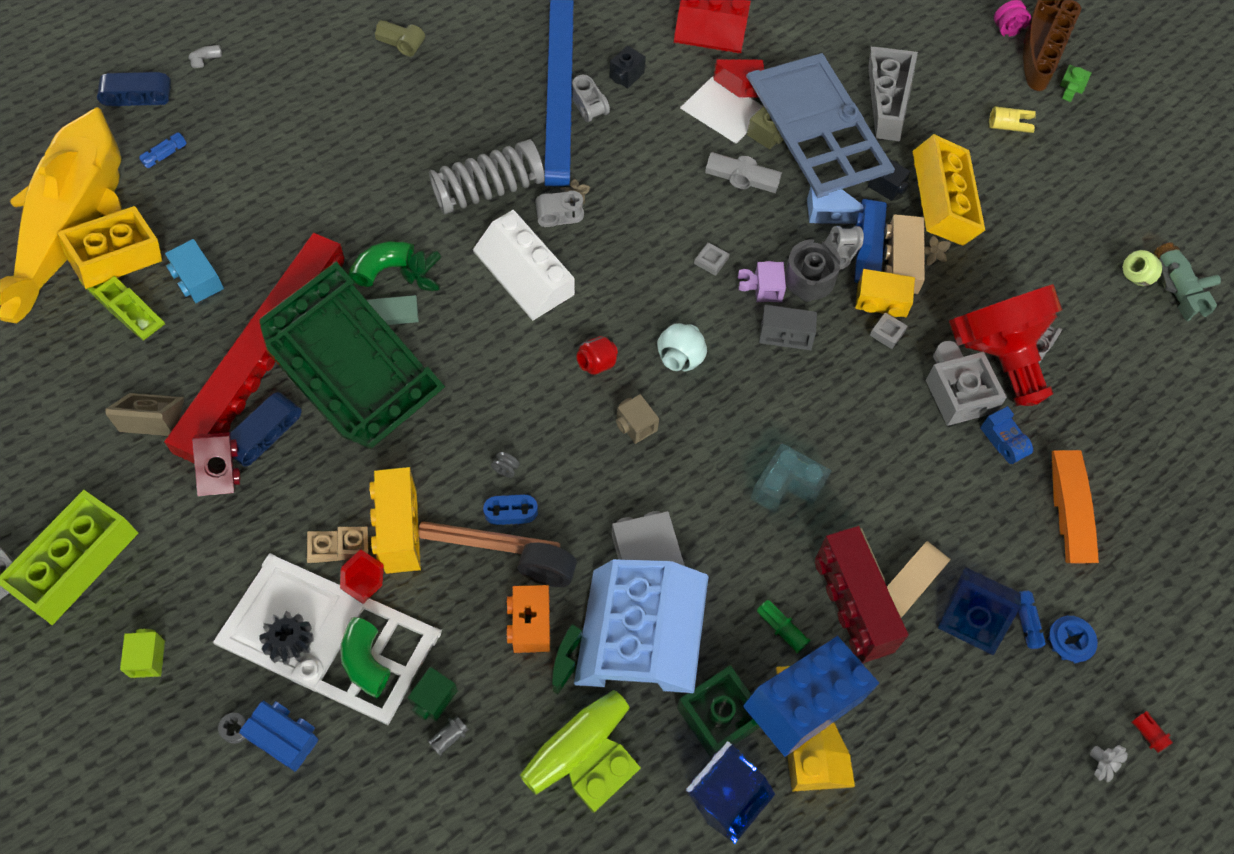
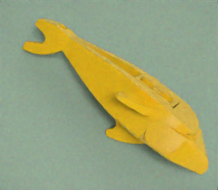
M98 107L68 123L56 133L45 155L41 158L29 186L10 201L13 207L23 206L14 276H6L0 279L1 321L11 323L21 321L31 311L37 300L40 288L67 261L57 232L122 210L121 202L114 193L119 183L118 168L121 163V155L108 123Z

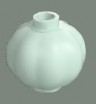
M673 324L663 331L657 342L661 360L667 368L673 371H680L681 369L682 371H690L701 364L707 354V346L702 333L696 326L690 324Z

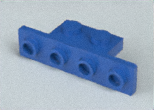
M863 199L861 202L863 212L858 213L856 226L862 228L864 240L862 247L856 254L855 283H858L863 269L882 271L887 206L885 202Z

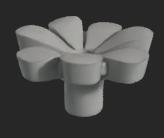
M1118 745L1113 750L1108 748L1104 751L1100 747L1095 746L1091 750L1090 756L1099 762L1098 769L1094 773L1099 781L1104 779L1106 782H1110L1113 779V771L1117 772L1122 766L1121 763L1127 760L1126 748Z

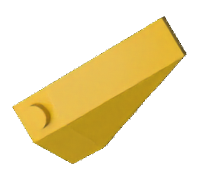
M790 666L776 667V674L781 673ZM832 723L787 755L792 791L855 787L850 754L835 723Z

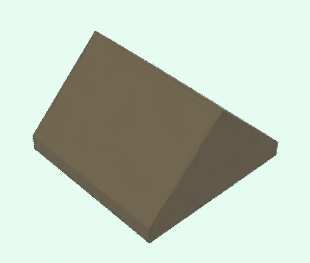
M129 393L106 408V415L119 432L169 436L179 421L184 397Z

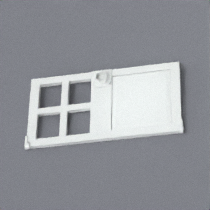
M270 553L263 562L262 569L213 643L310 690L316 691L389 725L431 647L436 644L441 636L442 630L370 598L362 604L341 590L340 585ZM364 609L388 620L371 649L372 656L379 664L400 676L383 708H379L356 697L360 688L353 683L348 691L345 692L322 681L340 650V644L349 621L352 617H359ZM286 611L290 612L292 618L298 613L302 615L303 622L307 621L311 624L312 629L310 632L314 636V641L308 643L311 648L310 653L301 652V661H296L293 657L290 659L288 666L283 664L282 659L274 663L269 658L270 655H264L261 649L264 644L259 640V635L266 633L263 629L264 623L273 624V614L282 619ZM397 625L423 635L406 667L381 656Z

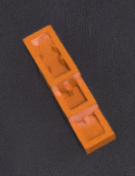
M1081 450L1052 451L1054 506L1059 507L1060 534H1064L1066 563H1099L1093 502Z

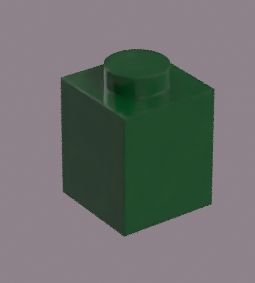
M430 667L408 696L413 706L411 711L425 721L428 717L437 721L458 692L456 684Z

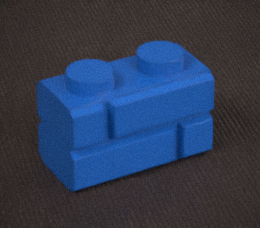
M263 701L255 709L252 717L246 721L239 733L295 772L319 740L312 733L315 728L302 718L295 722L287 717L290 711L275 701L271 706Z

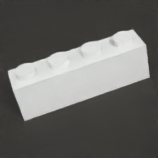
M514 210L494 220L473 249L477 257L532 321L574 295V277Z

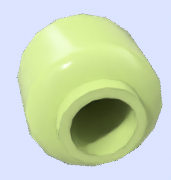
M1139 250L1131 253L1124 260L1123 273L1134 284L1147 286L1159 279L1162 273V264L1154 254L1149 251Z

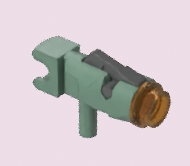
M1170 242L1158 247L1153 254L1162 264L1161 279L1164 289L1174 293L1180 303L1177 308L1184 319L1190 321L1198 312L1204 317L1210 315L1215 310L1217 304L1210 292H1204L1203 289L1219 285L1221 283L1220 276L1213 275L1198 279L1192 270L1191 264L1181 253L1178 246H1174Z

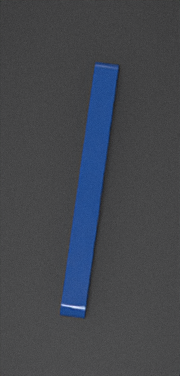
M550 0L545 186H570L573 0Z

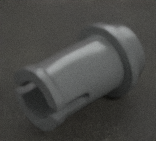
M455 716L453 719L448 718L449 723L431 739L427 740L440 756L461 736L463 738L466 737L465 733L469 729L458 716Z

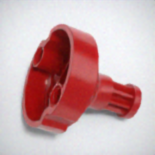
M1054 284L949 320L957 346L964 344L965 348L995 355L999 358L1003 372H1008L1016 395L1013 398L1015 406L1038 405L1053 395L1051 386L1046 385L1038 362L1042 359L1037 348V342L1057 318L1056 312L1063 310Z

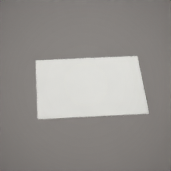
M712 77L680 108L734 143H737L747 133L749 120L763 106L751 98H739L714 81Z

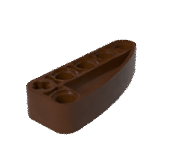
M1074 0L1037 1L1031 15V22L1025 33L1023 46L1024 72L1027 84L1031 89L1043 91L1047 88L1081 12V6L1078 2Z

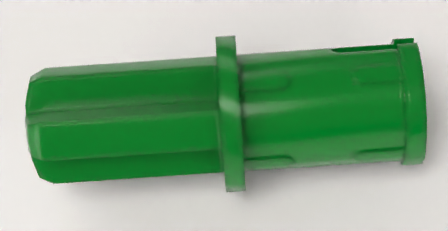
M769 600L760 605L757 613L775 630L774 634L776 636L780 635L797 654L806 647L810 639L792 623L793 619L791 617L787 618Z

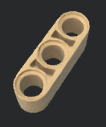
M928 541L887 586L901 618L951 560Z

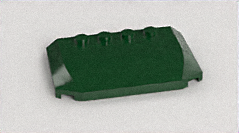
M336 261L261 317L259 324L267 353L340 436L372 449L441 392L445 386L428 366L425 368L354 287L355 282Z

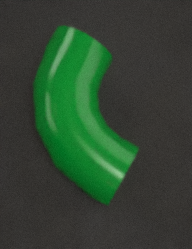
M394 241L373 245L357 257L348 275L355 284L371 287L376 276L383 269L389 267L409 268L408 262L413 256L414 245L407 242Z
M352 617L340 644L341 663L353 684L367 694L378 698L388 682L391 670L379 664L372 656L371 646L378 633L377 628L364 619Z

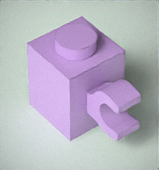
M758 262L755 274L747 269L739 270L738 279L747 280L746 282L740 281V291L756 290V302H782L786 290L783 262Z

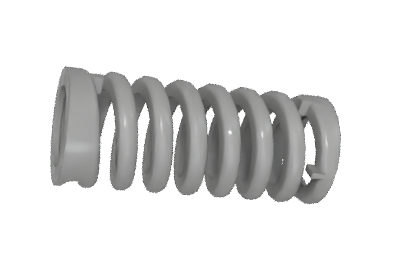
M528 139L518 142L515 145V149L511 146H506L502 153L499 150H493L490 153V157L486 154H480L477 161L473 158H468L465 161V166L461 162H455L452 170L448 166H442L439 173L430 170V182L442 213L445 215L453 212V205L456 204L455 199L451 198L448 181L456 194L460 207H467L461 177L467 186L472 202L474 204L480 202L474 183L473 171L481 185L485 199H492L485 166L492 177L495 190L499 196H503L505 191L499 176L498 163L504 172L509 190L516 192L517 184L511 170L510 158L516 167L523 188L529 187V180H534L536 184L543 183L545 178L544 170L533 141ZM522 153L525 155L531 171L528 175L523 165Z

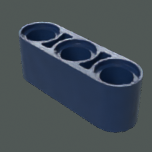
M160 72L103 74L99 81L97 100L105 106L165 105L169 101L171 79L166 74Z
M280 392L272 394L231 432V440L237 439L238 456L233 458L244 467L251 465L300 418L301 408Z

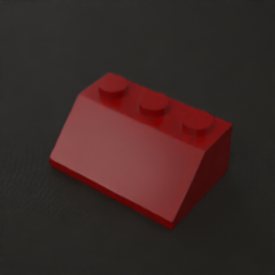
M681 0L674 42L741 53L751 1Z

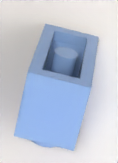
M810 187L807 198L809 223L856 224L858 213L863 212V205L842 189L831 192L827 196L817 198L812 187Z

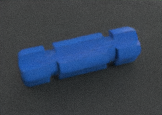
M175 133L170 136L169 141L165 139L150 149L151 152L148 153L146 151L141 154L139 159L146 168H150L156 164L155 161L158 160L160 162L176 152V148L181 149L187 143L180 133Z
M1031 591L1018 592L1015 595L1017 606L1021 608L1018 611L1023 631L1028 635L1025 637L1027 646L1030 649L1042 648L1046 642L1043 633L1039 631L1042 627L1036 606L1032 605V603H1035Z

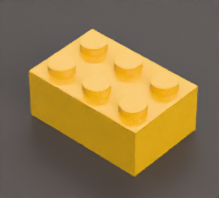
M135 206L57 232L63 253L85 289L106 282L113 276L117 278L162 261L158 239Z
M410 467L374 471L375 482H370L371 499H374L375 508L370 511L372 526H375L376 536L371 538L373 554H376V559L384 565L386 574L421 570L417 490Z

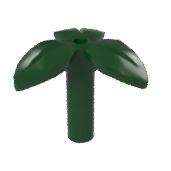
M423 250L419 251L408 262L411 270L402 267L400 268V273L409 284L417 280L419 288L426 291H438L440 286L431 278L425 277V274L441 259V255L439 252L433 251L425 258Z

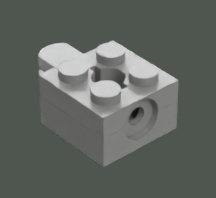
M942 342L933 355L936 364L933 365L926 382L946 425L949 426L996 413L1007 397L985 353L980 352L964 357L956 342Z

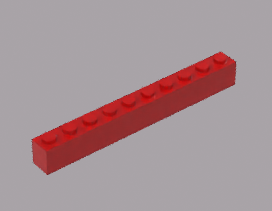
M315 233L311 235L164 441L172 454L194 463L192 441L194 435L229 432L231 422L235 416L242 413L246 400L251 393L258 390L262 377L275 364L273 358L266 351L259 319L336 261L342 267L345 258L340 243Z

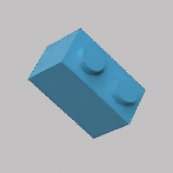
M194 239L165 253L170 262L166 267L173 279L179 277L181 280L177 284L185 297L190 295L194 302L198 303L224 289L217 273Z

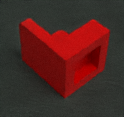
M360 549L341 567L340 589L364 604L382 586L384 565Z

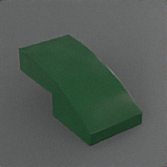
M573 624L560 645L554 663L552 685L553 692L557 695L575 671V662L569 657L581 642L582 630Z

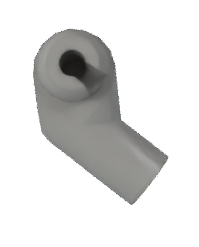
M220 45L201 47L189 54L191 66L193 68L203 67V59L222 57V50Z

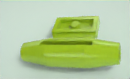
M612 690L573 717L541 747L522 771L520 777L526 786L537 795L569 774L572 789L592 813L596 812L641 769L621 744L607 739L630 709L625 699L617 691Z

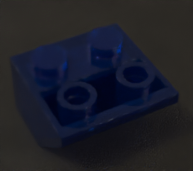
M728 741L714 754L712 760L692 780L686 789V792L707 824L734 844L776 795L766 777Z

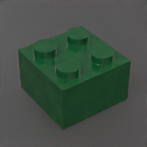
M731 665L695 688L694 693H688L679 699L678 711L712 760L760 728L743 707L752 695Z

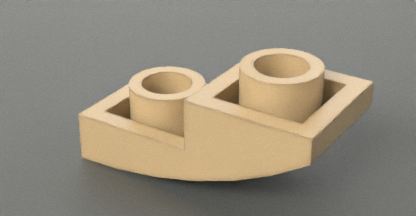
M338 527L337 531H307V563L349 560L360 549L368 554V527Z

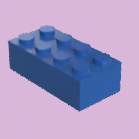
M837 636L760 685L743 707L784 757H786L862 703L877 687L879 682Z

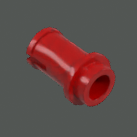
M1148 711L1131 722L1150 743L1151 746L1149 748H1154L1157 753L1173 743L1169 738L1171 734H1166L1150 716Z

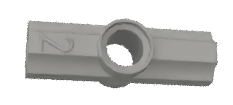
M714 152L710 153L705 171L707 174L730 180L734 187L740 189H747L752 186L776 193L782 172L757 165V162L749 156H740L738 159H734Z

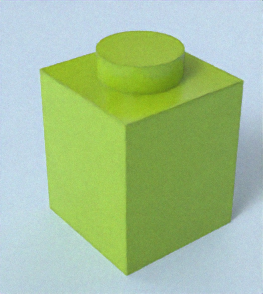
M138 629L136 633L124 634L120 670L130 678L161 676L165 640L152 629Z

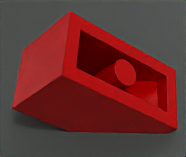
M716 60L713 79L739 98H759L746 75L756 70H764L763 60Z

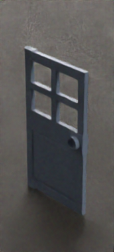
M823 53L766 70H756L746 75L817 198L894 172L893 165ZM856 126L865 141L840 148L831 132ZM823 136L831 152L807 159L798 143ZM870 149L880 165L855 173L846 156ZM837 159L846 176L821 184L812 167Z

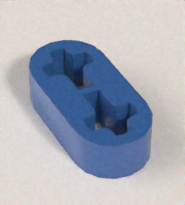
M529 495L494 496L486 500L483 511L485 519L494 525L525 524L535 520L538 514V506L536 500ZM522 504H528V508H530L528 514H522V511L519 510L522 509ZM496 505L501 510L498 516H494L492 511Z

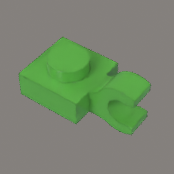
M1069 64L1060 86L1066 88L1062 99L1071 102L1076 92L1082 94L1091 72Z

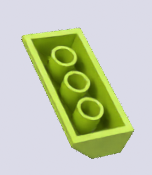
M83 490L0 575V586L53 626L136 537L138 532L123 516Z

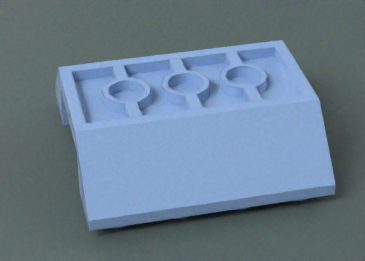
M613 559L594 570L574 684L579 686L605 687L606 680L658 683L663 691L694 693L708 575L672 561Z

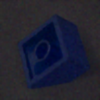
M965 567L953 589L938 629L994 655L1021 607V593Z

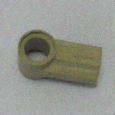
M380 20L376 27L375 38L381 42L396 46L402 54L411 57L425 40V34L416 25L411 24L404 28Z

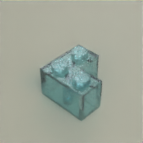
M782 443L754 486L751 500L774 513L788 492L814 505L826 485L832 470Z

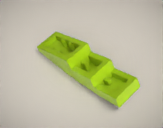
M115 276L106 282L87 288L106 309L143 341L165 325L158 315Z

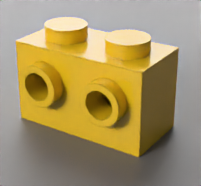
M863 269L858 281L855 309L864 310L869 313L878 312L885 314L886 312L893 317H907L913 304L915 277Z

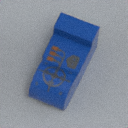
M1007 406L988 416L980 429L1009 464H1014L1032 454L1033 446L1030 439L1021 432L1013 421L1012 417L1014 414Z

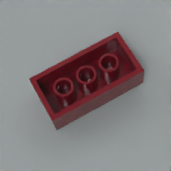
M856 526L827 535L816 555L815 566L818 573L824 575L827 581L826 591L828 597L832 602H836L839 609L838 619L844 629L847 628L851 637L849 643L853 654L859 656L861 662L865 663L895 653L909 634L860 527Z

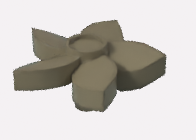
M574 179L571 181V187H563L560 190L561 192H579L583 197V204H585L584 195L589 192L590 186L585 184L579 185L578 181Z
M933 236L930 240L931 247H924V254L929 255L927 265L933 264L936 259L941 262L947 261L944 252L949 249L951 243L948 241L940 242Z

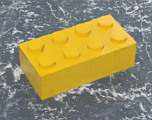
M933 134L913 150L925 227L927 232L963 246L985 231L970 152L968 149Z

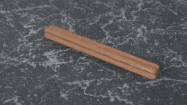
M425 521L420 523L418 535L422 539L522 554L524 546L532 542L551 544L561 548L560 543Z

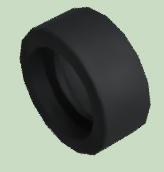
M532 542L524 546L517 569L523 576L536 583L551 587H566L572 581L577 561L572 554L560 547Z

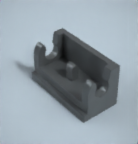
M765 305L759 343L811 350L816 335L817 312Z

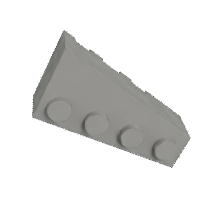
M872 46L870 48L868 69L875 135L878 139L900 141L918 52Z

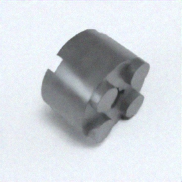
M805 240L795 245L790 253L785 270V283L788 289L800 297L802 301L810 302L824 298L834 288L841 261L836 249L826 242L819 244L813 243L814 240Z

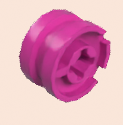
M1013 0L1005 3L996 11L994 22L999 27V31L1003 36L1006 34L1008 36H1015L1020 34L1019 30L1022 28L1026 29L1029 26L1031 15L1021 0Z

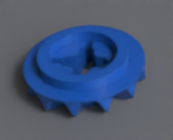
M1064 616L1057 619L1049 628L1050 635L1047 640L1051 641L1052 651L1057 652L1062 657V660L1073 661L1075 664L1087 661L1095 654L1098 645L1097 636L1093 628L1085 620L1075 616ZM1068 635L1070 637L1081 636L1075 643L1076 646L1064 643Z

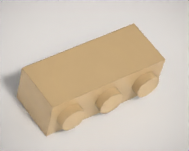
M894 214L891 223L886 224L884 239H888V245L886 244L884 250V260H888V265H886L884 272L915 277L914 294H919L925 280L924 218Z

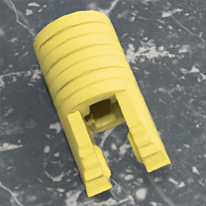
M995 106L990 114L989 125L993 129L1034 133L1033 124L1020 123L1019 119L1035 118L1036 112Z

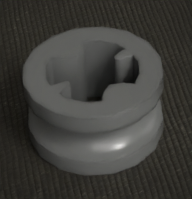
M498 452L496 455L497 460L491 464L493 470L508 478H512L515 474L514 469L520 466L519 461L515 457L505 452Z
M239 713L225 715L218 725L219 735L230 744H237L245 740L240 733L234 731V736H231V732L227 730L230 723L234 725V721H238L237 724L241 728L246 723L247 719Z

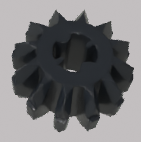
M286 611L282 619L273 614L272 619L274 623H264L263 629L266 633L259 635L260 642L264 644L261 648L264 655H270L269 658L274 663L282 659L283 664L287 666L293 657L296 661L300 662V653H310L311 648L308 643L314 641L313 633L310 632L312 629L311 624L307 621L303 622L304 619L299 613L292 618L290 612Z

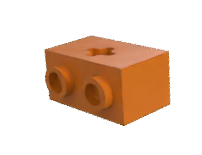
M549 585L513 586V596H507V614H513V625H507V643H513L514 653L550 652ZM526 615H532L531 623H525Z

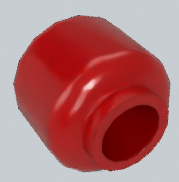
M598 336L583 342L579 346L576 356L577 362L582 370L592 375L599 374L611 369L616 364L618 351L616 345L608 338Z

